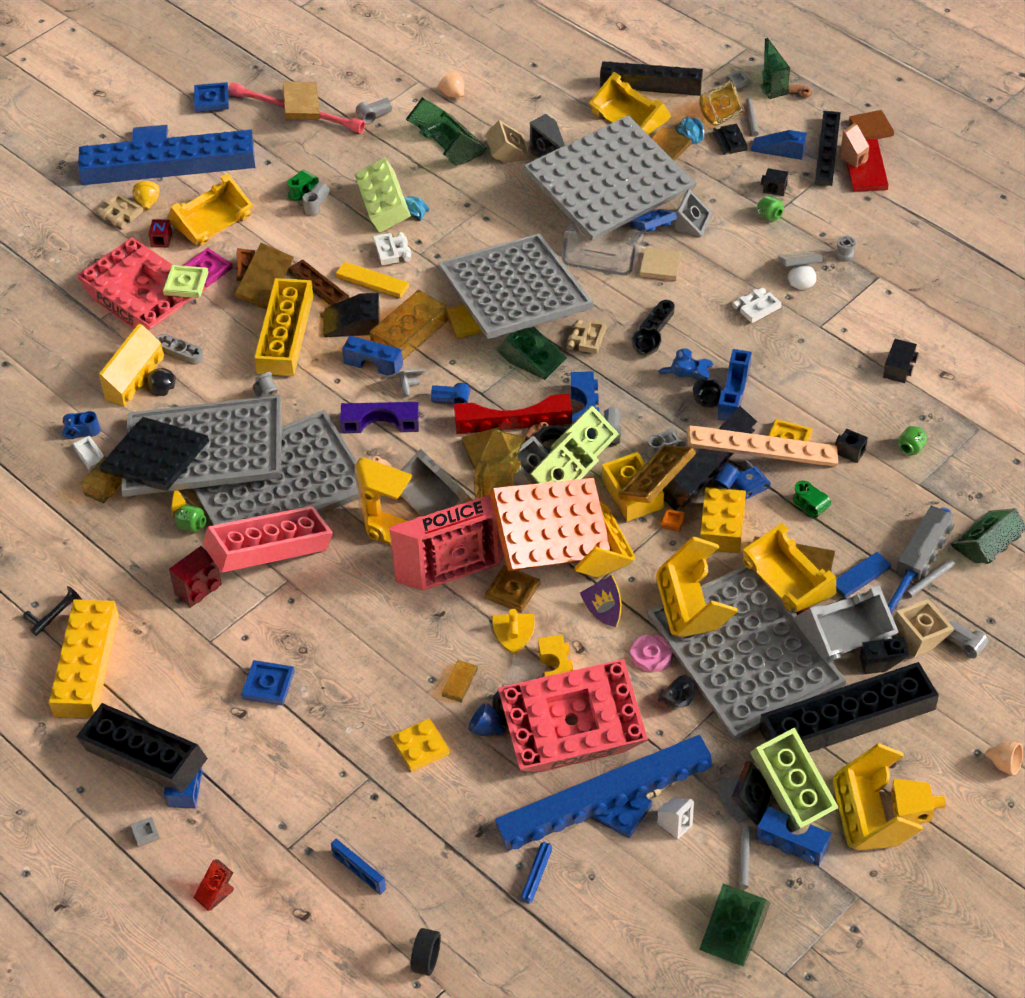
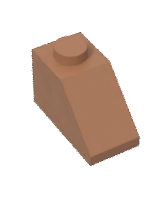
M854 123L843 131L840 159L857 168L868 160L869 145L858 125Z

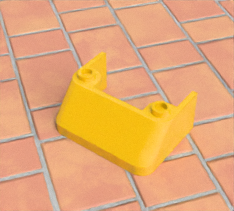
M360 458L355 464L359 506L367 535L372 540H378L391 545L389 527L407 522V520L382 512L380 497L384 495L397 500L411 480L412 474L367 458Z
M600 502L611 551L594 546L574 568L576 572L598 578L626 567L635 560V555L613 514L602 502Z
M692 537L659 567L656 581L672 635L686 637L716 631L738 612L735 607L712 600L706 605L699 582L707 575L708 565L706 559L719 548L718 544Z
M877 743L838 770L833 778V786L846 842L850 848L855 850L896 847L923 830L922 825L898 816L888 822L886 820L879 791L886 787L890 780L888 767L903 758L904 755L902 752Z

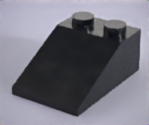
M360 293L325 308L324 337L380 335L379 293Z

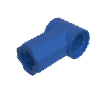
M457 383L454 387L432 385L431 402L451 403L453 406L454 404L468 403L471 389L465 383Z
M725 463L721 470L713 476L714 486L730 489L740 472L732 465Z

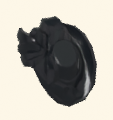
M687 675L677 677L668 688L661 690L658 701H664L668 708L676 710L677 707L683 708L688 706L695 694V685L692 678Z

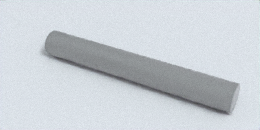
M747 98L745 102L752 136L756 137L759 135L753 102L751 98Z
M949 559L908 589L906 595L909 598L913 597L955 566L954 561Z
M748 825L741 827L740 889L748 888L750 826Z

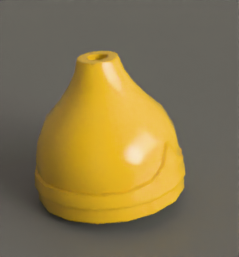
M141 181L133 186V196L143 210L148 211L157 202L160 189L154 182Z

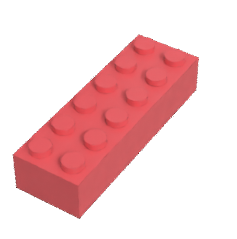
M314 506L208 526L202 545L221 573L325 551L328 548L333 532Z

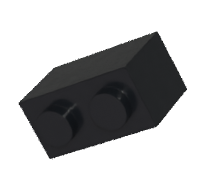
M894 339L885 362L883 378L905 383L907 377L912 376L914 369L912 363H916L919 352H916L917 344Z

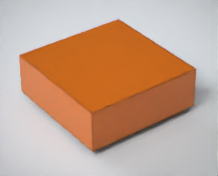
M666 508L660 528L680 532L686 513Z

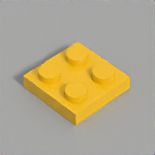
M430 718L391 735L392 742L410 772L450 755V749Z

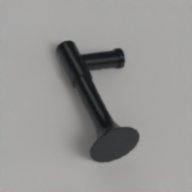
M67 586L68 592L65 598L41 620L30 611L24 612L23 618L34 625L30 630L35 636L40 634L55 617L73 603L74 599L82 600L74 589Z

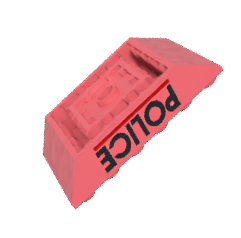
M133 237L77 275V278L94 301L134 329L138 324H142L147 330L152 329L193 299L163 294L172 264Z
M490 495L389 527L396 582L422 591L499 566L504 557Z
M624 659L498 688L520 771L544 772L624 753L648 740ZM574 716L577 719V723L575 725H568L565 718Z

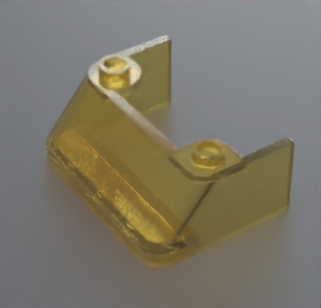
M494 429L474 473L475 499L490 495L489 490L493 488L519 486L514 484L513 476L515 472H519L521 466L518 454L525 437Z

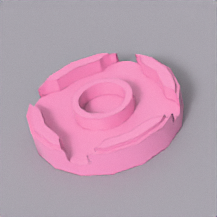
M647 634L637 638L632 643L630 656L633 664L640 670L659 672L671 663L673 653L662 636H649Z

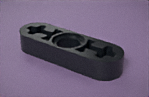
M671 300L660 301L639 329L642 327L649 329L654 327L660 333L674 315V302ZM659 318L662 321L654 322L653 319Z

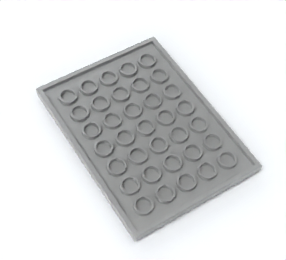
M629 115L524 165L523 171L591 241L681 196L688 189H694L697 184Z
M540 233L438 262L440 271L487 339L497 338L500 335L514 333L517 330L531 328L534 325L548 323L561 317H568L569 315L594 308L591 298Z
M281 395L128 413L126 435L142 417L208 435L209 442L168 491L281 478ZM122 478L121 492L123 497L166 492Z
M322 410L282 426L281 478L194 488L193 491L212 525L314 506L317 512L322 514L359 499L355 474V464L357 461L326 411Z
M745 565L701 586L706 605L712 600L735 607L738 610L733 617L716 631L678 637L670 632L663 604L647 612L648 618L666 640L671 651L690 678H692L694 684L733 740L760 727V717L763 713L846 685L845 678L833 662H829L828 659L823 660L797 626L794 618L797 616L796 613L792 610H787L779 596L752 568L748 569Z

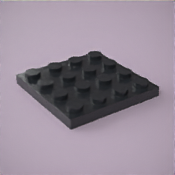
M142 417L99 465L100 471L168 491L206 446L209 438L208 435Z

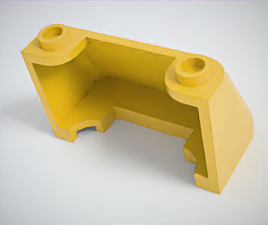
M613 72L588 103L592 108L591 112L595 116H602L611 123L629 115L648 135L671 118L663 102L658 99L651 101L632 89L629 83L622 82L620 80L621 76Z
M228 173L220 178L222 180L221 183L212 185L211 190L185 204L183 202L181 205L176 203L170 207L167 220H170L171 225L195 245H204L212 236L241 219H247L251 215L253 204Z
M781 522L743 549V562L748 569L752 568L779 596L787 610L798 612L836 595V576L830 570L826 573L823 569L819 571L796 547V541L786 535L789 529Z

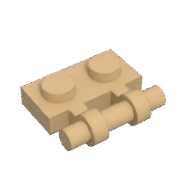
M116 193L105 202V209L100 207L97 210L101 218L106 221L109 220L114 226L123 229L127 225L124 222L125 219L131 222L143 213V208L119 193Z
M577 319L572 325L571 335L567 338L566 348L573 350L574 346L579 345V351L597 354L607 329V323L588 320L586 325L583 324L581 319Z

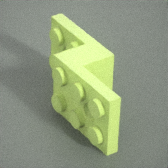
M590 406L550 446L552 451L529 475L538 484L582 479L599 461L596 457L619 433L593 406ZM589 428L594 429L596 432L594 439H589L587 436ZM556 468L562 472V477L559 480L553 477V471Z

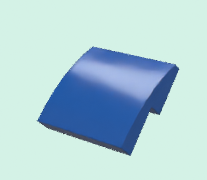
M168 125L133 127L132 141L167 138Z

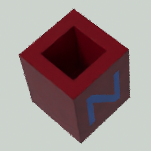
M152 219L148 233L151 247L169 248L172 237L170 220Z

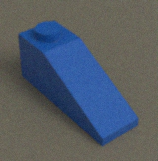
M787 130L755 137L751 151L802 160L806 148L807 133Z

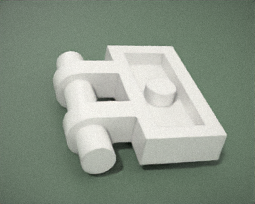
M402 232L398 233L397 237H392L391 233L374 236V243L381 266L399 262V257L404 258L406 262L411 260L412 253L407 246L408 240Z
M763 287L750 291V294L741 296L732 303L734 309L741 307L740 313L751 323L781 308V302L772 293L766 294V290Z

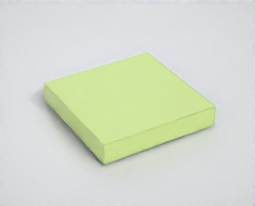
M172 265L163 294L167 296L200 298L208 275V268Z

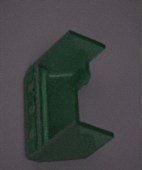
M423 97L406 118L407 121L420 129V134L426 138L430 136L445 149L443 155L449 158L448 160L454 165H462L483 155L488 149L455 117Z

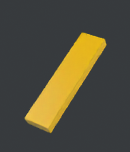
M345 261L336 272V278L400 299L409 287V282Z

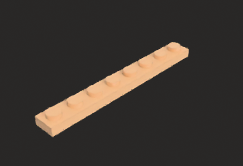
M691 425L687 428L688 447L833 467L838 464L836 445Z

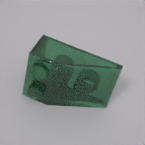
M765 38L761 90L770 100L788 94L790 67L771 41Z
M534 326L511 333L496 349L510 364L544 380L567 359Z
M723 883L699 950L744 967L762 928L771 902L765 898Z

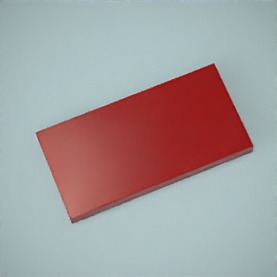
M878 138L865 139L869 145L868 160L857 168L847 163L853 192L888 190L889 184Z

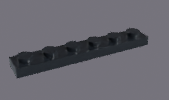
M823 110L815 185H833L841 112Z

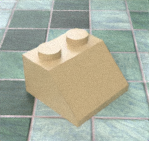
M498 120L485 133L487 144L491 150V156L494 159L508 163L526 160L531 157L524 135L504 122Z
M929 599L898 610L893 617L899 631L896 637H904L908 651L914 658L930 652L954 631L952 625Z

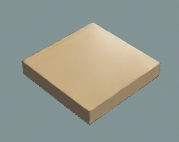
M646 247L640 277L676 281L682 251Z

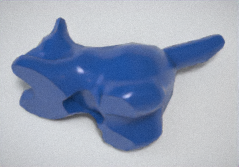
M684 348L676 352V357L671 367H663L658 372L659 374L673 373L678 377H692L696 380L703 377L708 379L710 373L707 368H711L713 362L709 359L695 360L692 358V351Z

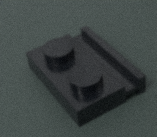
M737 123L720 126V129L713 128V135L723 155H726L727 152L732 154L747 151L748 145Z

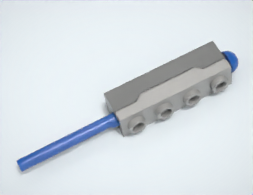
M930 506L899 558L896 574L903 576V579L888 603L891 615L910 581L918 583L922 576H927L930 562H935L938 556L937 550L944 547L947 539L946 535L952 533L955 523H952L954 514L948 508Z

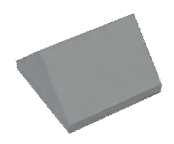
M690 189L686 191L676 212L675 232L701 237L711 218L712 212Z

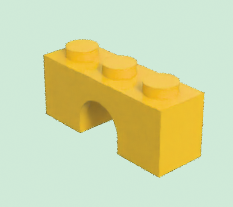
M563 634L538 638L541 667L552 666L556 668L553 671L544 672V677L573 671L572 659L568 660L567 655H570L568 642L564 643Z

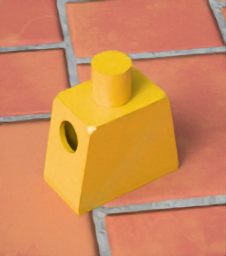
M893 779L891 795L895 817L898 816L916 824L932 821L934 809L945 808V796L932 795L931 786L928 782Z

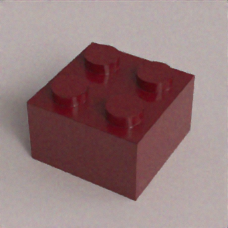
M202 546L169 568L175 595L190 608L196 603L201 602L204 597L212 591H216L222 585L219 568Z

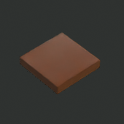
M882 110L849 116L850 124H857L865 139H881L894 136V130Z

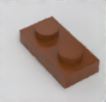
M237 248V281L242 280L255 254V250Z

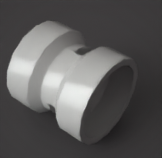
M842 236L838 239L837 259L848 262L854 258L856 245L854 238Z

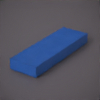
M876 552L836 578V591L842 597L847 598L891 569V564Z
M337 838L331 842L333 857L378 894H382L386 890L385 878Z

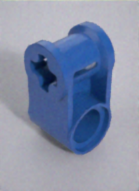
M93 411L69 413L63 416L64 428L62 429V435L67 439L93 437L101 431L97 415Z

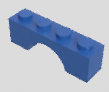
M732 350L725 388L721 392L718 404L717 420L726 421L741 406L751 368V351Z
M594 371L571 372V399L579 401L585 406L583 410L572 415V424L590 406H593L599 412V407H595V405H599V394L595 393V391H598V379H594ZM589 428L587 431L589 439H594L596 436V432L592 428Z

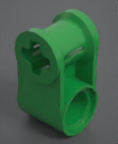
M301 170L287 181L289 199L292 201L303 199V195L310 192L315 184L319 183V178L306 170Z
M802 480L795 484L794 490L796 493L793 495V503L806 511L811 517H819L831 506L830 498L811 485L810 482Z

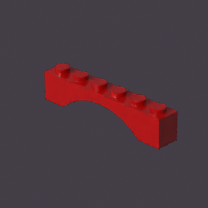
M569 394L550 395L533 406L517 410H495L473 402L454 404L456 434L482 432L497 427L500 430L530 428L533 425H539L540 422H546L548 425L572 424V408Z

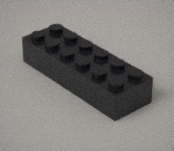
M739 406L719 429L752 434L755 431L752 427L758 421ZM699 449L693 458L662 490L664 501L675 511L680 506L684 508L734 453Z
M101 703L76 736L86 751L181 794L208 759L198 744L104 703Z

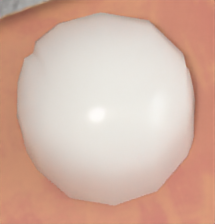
M796 265L789 272L788 279L791 286L798 290H807L815 284L816 273L810 265Z

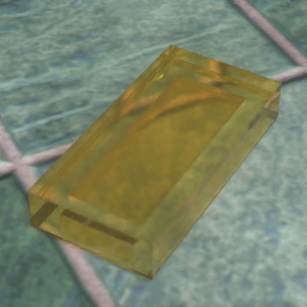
M457 660L444 686L442 697L462 703L478 670L477 665Z

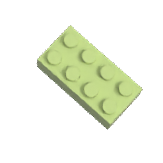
M386 158L354 174L370 220L380 233L411 216L395 171Z
M795 728L756 747L750 752L782 812L789 815L788 823L793 832L838 808Z

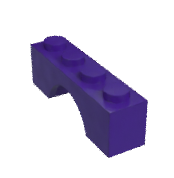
M341 403V432L361 433L367 425L377 421L392 423L398 428L399 432H419V403Z

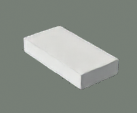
M90 436L72 444L73 449L90 472L99 469V465L106 459Z

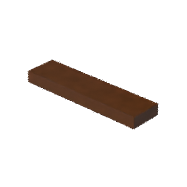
M303 259L289 267V273L298 280H311L313 292L332 306L349 298L348 294Z

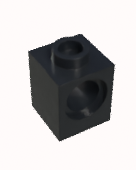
M768 168L766 175H762L761 178L763 193L784 196L788 183V171Z
M846 428L842 435L839 434L836 439L837 454L858 463L866 451L868 437Z

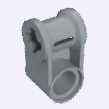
M271 372L264 373L255 378L253 389L256 397L277 394L278 388L271 378Z
M671 428L651 435L648 438L646 455L650 459L664 444L683 447L686 444L683 440L679 439L677 431Z

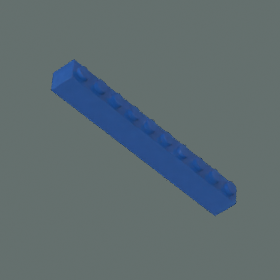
M699 734L495 818L497 830L507 852L512 849H519L523 845L541 840L544 836L553 832H560L565 827L575 823H582L589 817L601 815L608 808L623 806L632 799L642 798L654 790L663 789L669 784L683 781L695 773L704 772L712 767L711 753Z

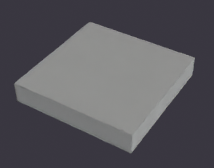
M814 251L778 255V262L787 267L822 261V255Z

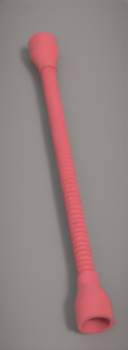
M232 82L229 86V95L250 97L284 107V100L250 91L235 82ZM320 111L321 119L341 124L356 133L361 134L364 131V120L341 118Z

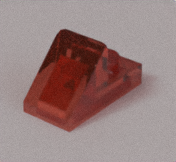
M219 859L212 860L193 898L205 909L211 911L233 892L234 888L228 882L234 872Z

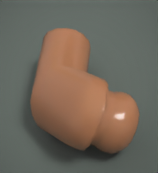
M806 85L788 86V93H798L803 98H809L812 95L811 89Z
M540 422L539 425L531 426L523 437V441L526 442L531 437H535L540 429L549 425L546 422Z

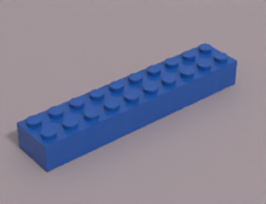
M252 129L86 145L79 147L78 170L82 185L256 168Z

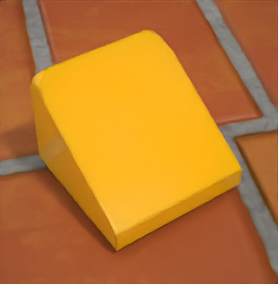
M175 490L173 494L172 512L174 520L176 511L186 505V501L179 490Z

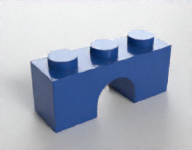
M349 336L342 347L343 360L346 365L362 368L365 361L369 360L377 366L379 374L387 376L398 373L403 366L402 349L354 336Z
M768 806L757 827L756 839L765 845L774 846L786 854H792L807 863L819 866L830 845L831 833L810 824L805 833L800 835L792 834L787 830L789 815Z

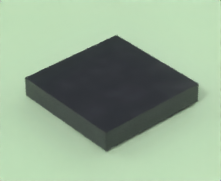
M752 761L745 762L731 798L755 825H759L771 803L773 794L760 770Z

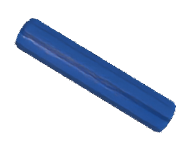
M542 842L539 846L520 895L522 902L530 904L533 901L552 852V845L550 843Z

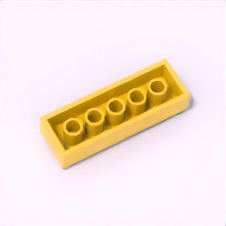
M275 278L254 357L257 374L271 372L272 375H295L313 301L311 280Z
M73 600L49 700L53 717L90 719L99 707L119 618L115 601Z

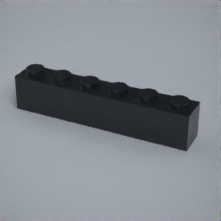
M602 61L600 88L615 72L621 76L620 80L622 82L629 83L631 88L636 91L701 96L703 69Z

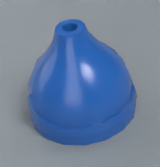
M487 703L479 706L472 716L468 727L471 733L479 736L502 735L505 730L497 711Z

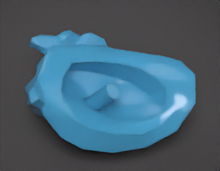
M687 116L680 121V125L675 126L676 132L692 139V143L698 144L703 140L704 127L699 119Z
M405 197L404 199L410 214L418 217L421 221L425 210L429 211L428 206L419 197Z

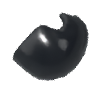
M642 327L634 333L632 347L640 355H652L658 351L661 345V334L654 327L651 329Z
M166 368L154 369L147 376V390L150 394L165 396L170 388L174 389L176 377L171 370Z
M703 377L697 380L693 386V396L697 404L703 407H714L719 404L722 387L714 379L707 380Z

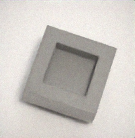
M742 70L728 74L726 77V81L734 90L748 86L750 82Z
M152 817L130 824L138 847L160 839Z

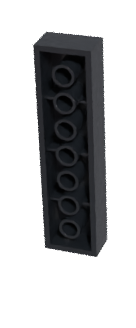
M916 662L763 713L760 717L759 729L765 741L768 742L795 728L809 753L936 710L939 694L921 664Z

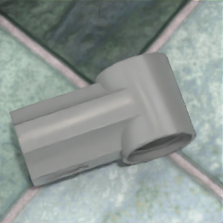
M388 98L370 104L361 102L356 107V113L361 120L365 121V124H371L375 121L376 117L392 111Z
M319 182L315 184L310 192L303 195L304 213L306 215L315 216L319 214L320 205L330 193L329 187L325 183Z
M609 407L607 410H604V418L619 433L611 443L620 444L621 411L616 407Z
M955 621L949 622L954 631L946 638L960 646L966 656L973 659L976 658L989 644V639L983 632L977 630L972 632Z

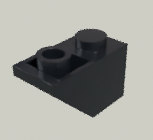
M904 637L862 642L860 660L864 674L886 672L909 657Z

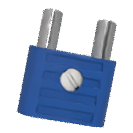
M748 460L743 461L742 465L747 470L738 475L733 485L737 490L746 491L745 499H748L767 490L771 482L756 466L753 467Z

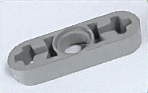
M160 334L155 337L161 343L164 354L190 364H199L204 359L203 351L199 346L168 334ZM177 347H183V348H184V349L181 350V351H175V350H174V349L177 348Z

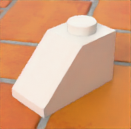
M672 798L668 803H663L657 811V824L678 840L693 825L694 801L684 798Z

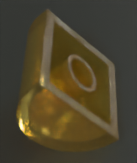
M732 80L703 93L699 99L701 112L712 125H720L745 111Z

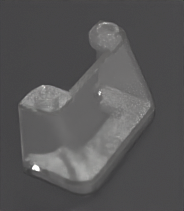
M571 222L564 233L562 261L569 267L627 276L634 269L644 240L645 231L632 229L626 234L625 241L602 237L591 241Z

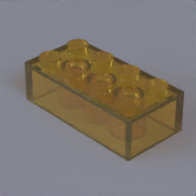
M418 289L370 331V341L402 349V358L404 360L448 321L447 305Z

